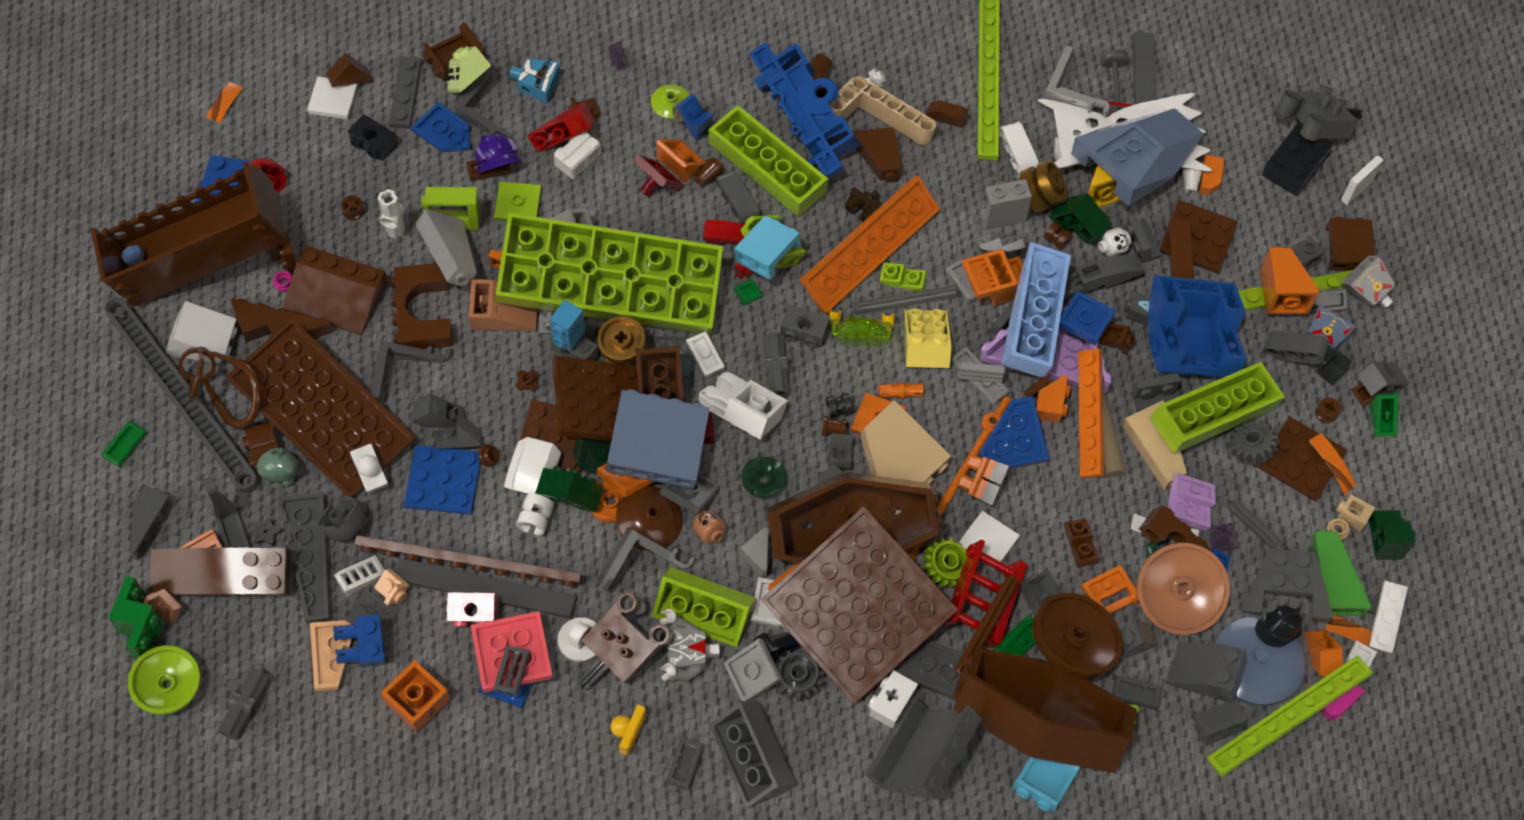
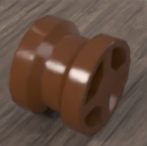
M350 195L342 200L341 208L346 219L355 221L363 216V203L358 196Z
M1324 398L1320 401L1315 415L1320 422L1332 423L1339 415L1341 406L1336 399Z

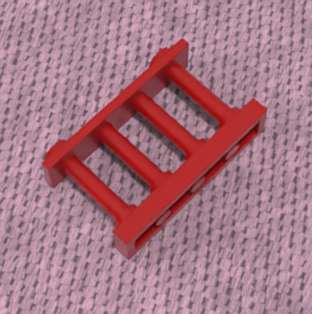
M981 539L970 544L965 552L967 558L951 600L958 611L943 625L949 626L960 621L975 630L978 628L980 621L961 612L964 601L986 612L991 603L968 592L972 580L995 593L999 591L1001 585L975 572L978 561L1002 572L1005 578L1008 575H1013L1019 580V583L983 645L993 648L1001 643L1027 564L1019 560L1013 564L1006 565L982 552L985 541Z

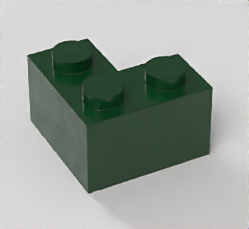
M1088 193L1067 198L1066 202L1057 205L1049 215L1051 220L1061 224L1064 230L1074 228L1086 244L1099 241L1112 225L1107 214L1098 207L1094 198Z
M553 466V469L543 468L535 494L544 496L549 500L569 504L580 510L596 513L604 487L596 484L597 480L592 477H581L582 473L569 469L566 472V469Z
M1400 510L1373 511L1369 518V526L1375 559H1403L1416 542V532L1412 530L1411 522H1405V519L1401 517Z

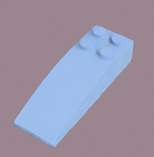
M1033 242L1029 244L1013 303L1002 365L1041 378L1052 368L1071 255Z

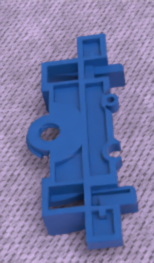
M766 42L751 51L749 54L761 72V75L756 77L754 81L761 92L771 89L773 100L781 97V101L776 105L779 109L784 110L794 125L791 127V133L796 138L800 137L810 153L814 155L806 161L814 167L818 166L822 174L828 179L842 171L844 167L837 157L854 150L861 144L843 116L841 115L837 118L829 105L833 101L836 102L839 95L836 83L827 78L816 80L812 78L815 70L797 43L776 57ZM821 87L826 88V96L818 98L816 91ZM846 133L849 134L837 143L830 146L828 142L829 140L838 138Z

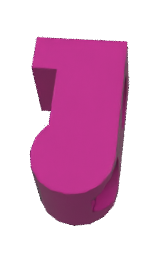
M1358 685L1321 710L1322 715L1328 720H1337L1365 691Z

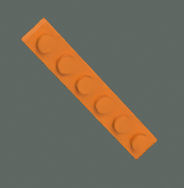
M1097 348L1078 351L1081 478L1104 477L1102 350Z

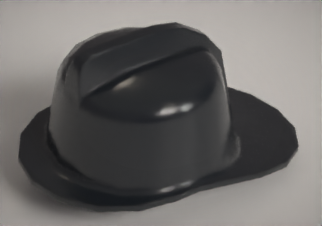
M1286 605L1277 607L1256 622V635L1263 643L1271 647H1283L1301 635L1302 618L1299 614L1301 609L1299 607L1294 609Z

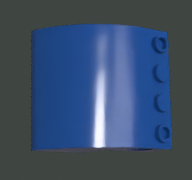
M1154 276L1149 299L1148 335L1157 371L1224 378L1243 369L1247 357L1237 330L1246 310L1235 283Z

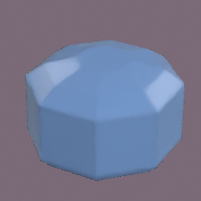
M138 245L129 246L122 253V258L128 266L141 263L145 257L143 249Z

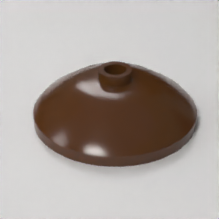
M645 486L628 497L621 499L616 510V525L621 536L629 527L666 548L676 540L681 532L683 524L681 508L677 503L659 494L661 488ZM649 511H654L656 516L650 515ZM637 542L633 545L637 549L650 551Z

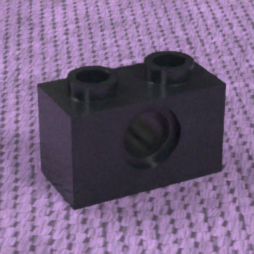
M365 114L348 130L350 143L357 149H360V147L364 149L373 159L378 158L383 161L398 145L396 133Z

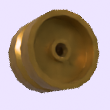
M1045 160L1038 163L1036 168L1032 166L1020 172V180L1025 179L1032 195L1030 207L1035 212L1039 213L1047 210L1051 204L1056 206L1067 201L1068 192L1065 180L1058 166L1052 160Z
M616 316L604 322L599 329L597 340L604 361L636 366L635 348L647 347L644 329L640 323L632 317Z

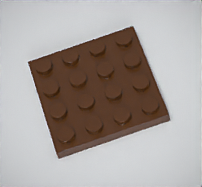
M555 355L552 364L558 435L612 441L621 391L629 389L638 391L637 366Z

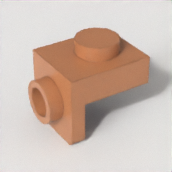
M165 589L156 593L152 592L144 599V604L153 606L169 625L178 620L182 606Z

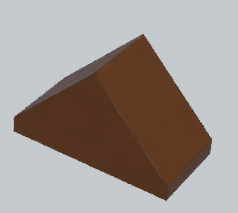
M347 53L326 73L331 87L372 81L367 67Z

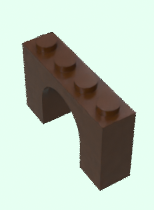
M438 264L394 267L395 276H391L392 289L395 288V294H392L393 307H396L397 313H393L394 326H397L398 332H394V342L419 349H427L430 345L432 348L453 347L450 318L424 321L412 317L407 312L410 302L416 296L427 292L449 290V282L446 281Z

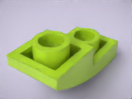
M883 263L879 281L888 286L912 291H923L927 272L926 270L905 269L904 264Z

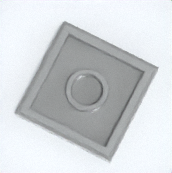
M757 639L723 662L741 701H751L782 680L763 639Z

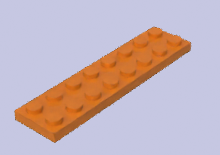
M914 176L799 279L823 314L829 312L830 309L940 210L920 177Z

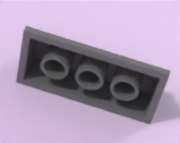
M758 700L740 701L709 724L746 809L777 797L796 785Z

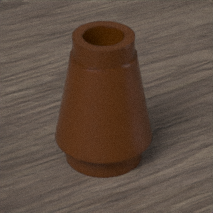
M712 157L706 160L693 179L703 187L714 180L715 177L720 176L724 167L716 158Z

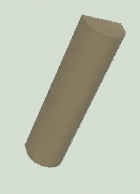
M1104 392L1103 479L1125 476L1126 474L1107 396Z

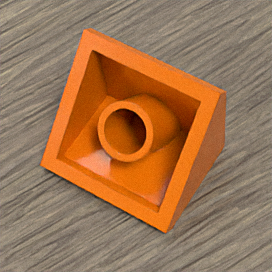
M658 139L656 143L657 158L684 183L693 178L705 163L681 139Z

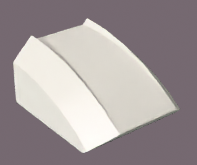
M530 437L518 441L504 487L527 494H535L543 468L553 469V466L558 467L561 451L553 443Z

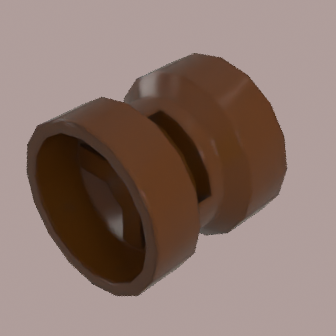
M1057 221L1051 224L1044 235V239L1055 243L1059 250H1062L1073 237V233L1069 230H1064Z

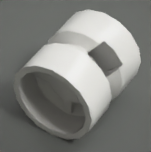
M538 494L526 495L522 506L524 511L520 512L516 526L520 530L528 532L530 525L536 526L534 534L543 535L548 523L546 518L550 517L554 503Z

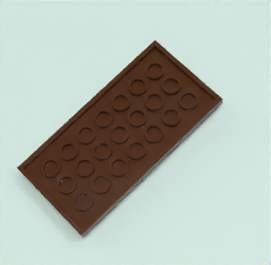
M293 318L244 360L256 371L261 384L262 401L260 413L346 497L354 498L365 488L350 454L351 451L371 444L383 471L416 440L413 434ZM236 367L226 376V379L252 404L253 395L249 377L244 370Z

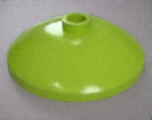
M159 646L143 653L132 665L128 675L129 694L135 704L148 713L155 715L175 713L186 707L197 694L201 679L200 670L195 659L187 651L179 647ZM165 682H171V686L169 688L163 687Z

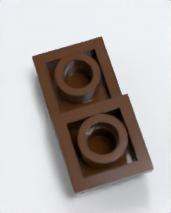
M1086 518L1064 522L1065 532L1077 568L1098 564L1100 557L1092 541L1093 534Z

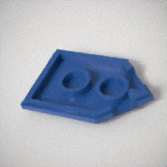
M439 102L410 128L411 131L441 152L471 150L469 123Z

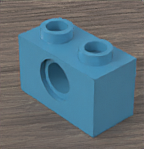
M564 300L549 320L554 344L571 351L585 332L584 315L582 309Z

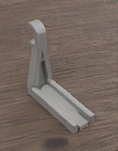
M1065 46L1046 89L1047 100L1087 108L1088 113L1092 112L1093 107L1103 108L1104 117L1108 116L1109 103L1107 101L1092 98L1062 87L1074 61V58L1071 57L1073 47Z

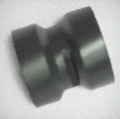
M848 393L841 394L837 398L834 396L826 397V406L830 408L829 418L837 417L839 413L843 415L852 414V405Z

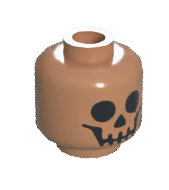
M712 510L702 511L693 520V531L702 542L713 544L723 539L726 524L716 512Z

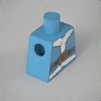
M528 58L523 68L511 67L509 78L517 80L518 91L548 103L560 75V63Z

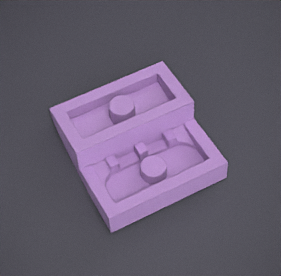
M1176 473L1170 489L1168 508L1174 512V515L1181 522L1207 531L1211 528V507L1216 504L1215 485Z

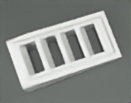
M372 556L334 574V577L346 597H349L380 579L385 570L377 557ZM373 563L378 572L373 573L369 565ZM364 568L369 574V576L365 577L361 571ZM357 573L361 580L357 581L353 574ZM349 577L352 584L348 585L345 579Z

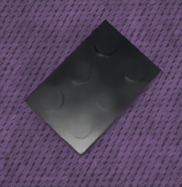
M1299 122L1267 161L1261 176L1296 197L1326 159L1333 146V142L1328 139L1311 141L1304 138L1300 134L1303 124Z

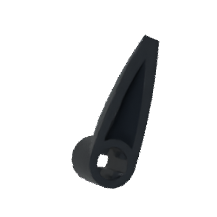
M790 632L770 636L768 633H762L752 641L753 643L757 639H763L774 662L779 660L780 656L785 657L787 651L793 653L796 649L802 648Z

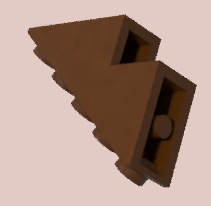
M231 299L246 342L270 334L273 335L291 318L313 339L333 333L332 322L328 319H317L304 313H291L283 308H270L262 303L253 304L244 299Z

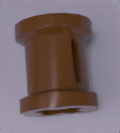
M824 416L822 436H826V434L831 435L832 433L844 434L846 419L834 420Z

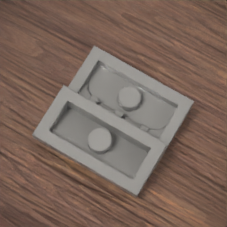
M992 233L974 239V243L980 249L988 251L1000 249L1012 251L1025 248L1023 239L1016 234L1000 239Z

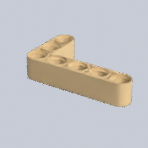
M859 76L853 77L839 90L836 102L829 103L837 118L842 115L846 119L857 107H860L921 145L931 143L936 129V123L933 119Z

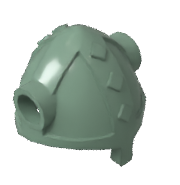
M277 447L270 449L261 456L257 464V471L261 478L269 482H281L282 485L287 486L294 482L293 477L298 462L290 451Z

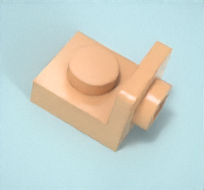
M385 569L374 588L386 597L384 603L389 606L401 603L405 599L406 591L410 585L393 570Z

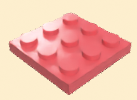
M540 611L471 625L483 693L494 691V685L507 645L530 651L521 685L553 679ZM511 652L501 683L503 686H505L514 652ZM523 654L519 656L510 687L514 686Z

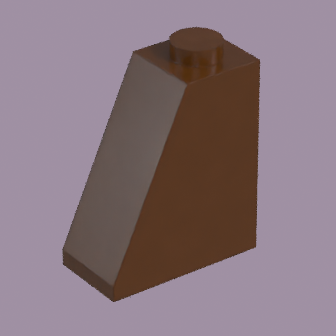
M894 127L853 131V134L861 144L856 150L880 181L885 180L886 182H894L900 179L902 167Z

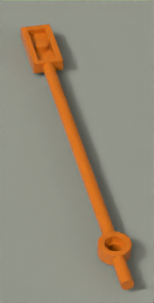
M1005 396L995 413H988L983 417L981 423L982 434L941 498L939 505L935 508V511H939L940 516H942L958 490L962 476L967 475L970 468L967 467L970 456L978 457L979 451L1011 402L1009 397ZM993 420L996 424H991L989 421ZM926 541L911 547L907 553L913 561Z

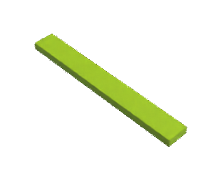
M1358 655L1209 755L1207 760L1219 776L1223 778L1373 676L1372 670Z

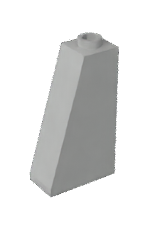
M425 209L417 220L416 227L446 281L467 287L477 272L463 220Z

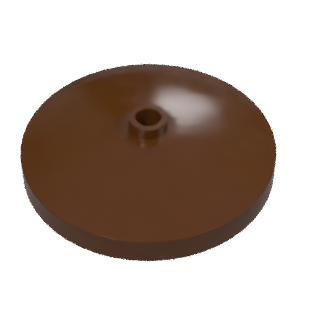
M1060 593L1045 600L1035 613L1032 629L1036 645L1042 655L1060 671L1077 678H1096L1109 672L1119 660L1123 645L1120 629L1111 614L1096 601L1076 593Z

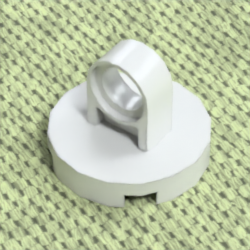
M575 618L569 620L561 627L558 633V646L561 654L567 660L580 663L591 661L596 657L581 641L597 624L593 620Z

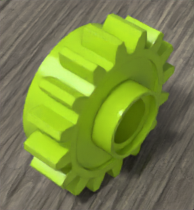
M944 538L939 539L937 542H932L930 547L924 550L926 555L921 558L922 561L926 562L922 570H928L927 576L934 578L932 581L934 584L940 582V588L948 585L950 589L957 585L967 558L965 556L967 549L960 546V542H953L952 538L946 542Z

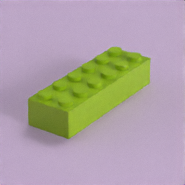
M739 105L734 107L709 129V144L797 217H800L827 193L828 178Z
M1259 362L1159 405L1149 418L1174 454L1242 424V422H1247L1274 410L1285 396L1262 362Z

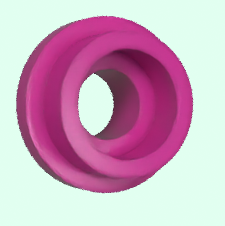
M287 271L278 272L273 279L275 289L281 292L288 291L293 275ZM282 280L288 281L284 284H280Z

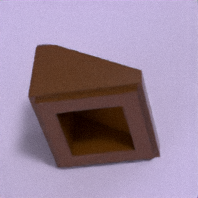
M1363 383L1351 389L1362 407L1371 404L1374 399Z

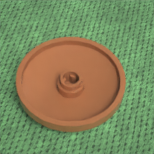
M1173 543L1159 548L1146 559L1138 574L1136 591L1142 611L1154 625L1173 634L1190 635L1208 629L1222 616L1229 601L1230 582L1225 567L1212 552L1196 544Z

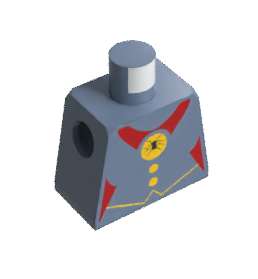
M1320 305L1307 334L1319 335L1328 339L1329 347L1326 355H1328L1334 348L1338 349L1351 336L1356 326Z

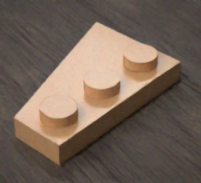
M345 620L310 623L314 692L339 689L345 663L337 664L335 649L350 648L352 639L335 641L333 626L352 625Z

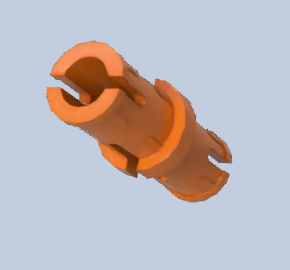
M898 382V384H879L880 388H878L880 398L898 397L899 399H904V397H923L924 393L923 383L904 384L903 382Z

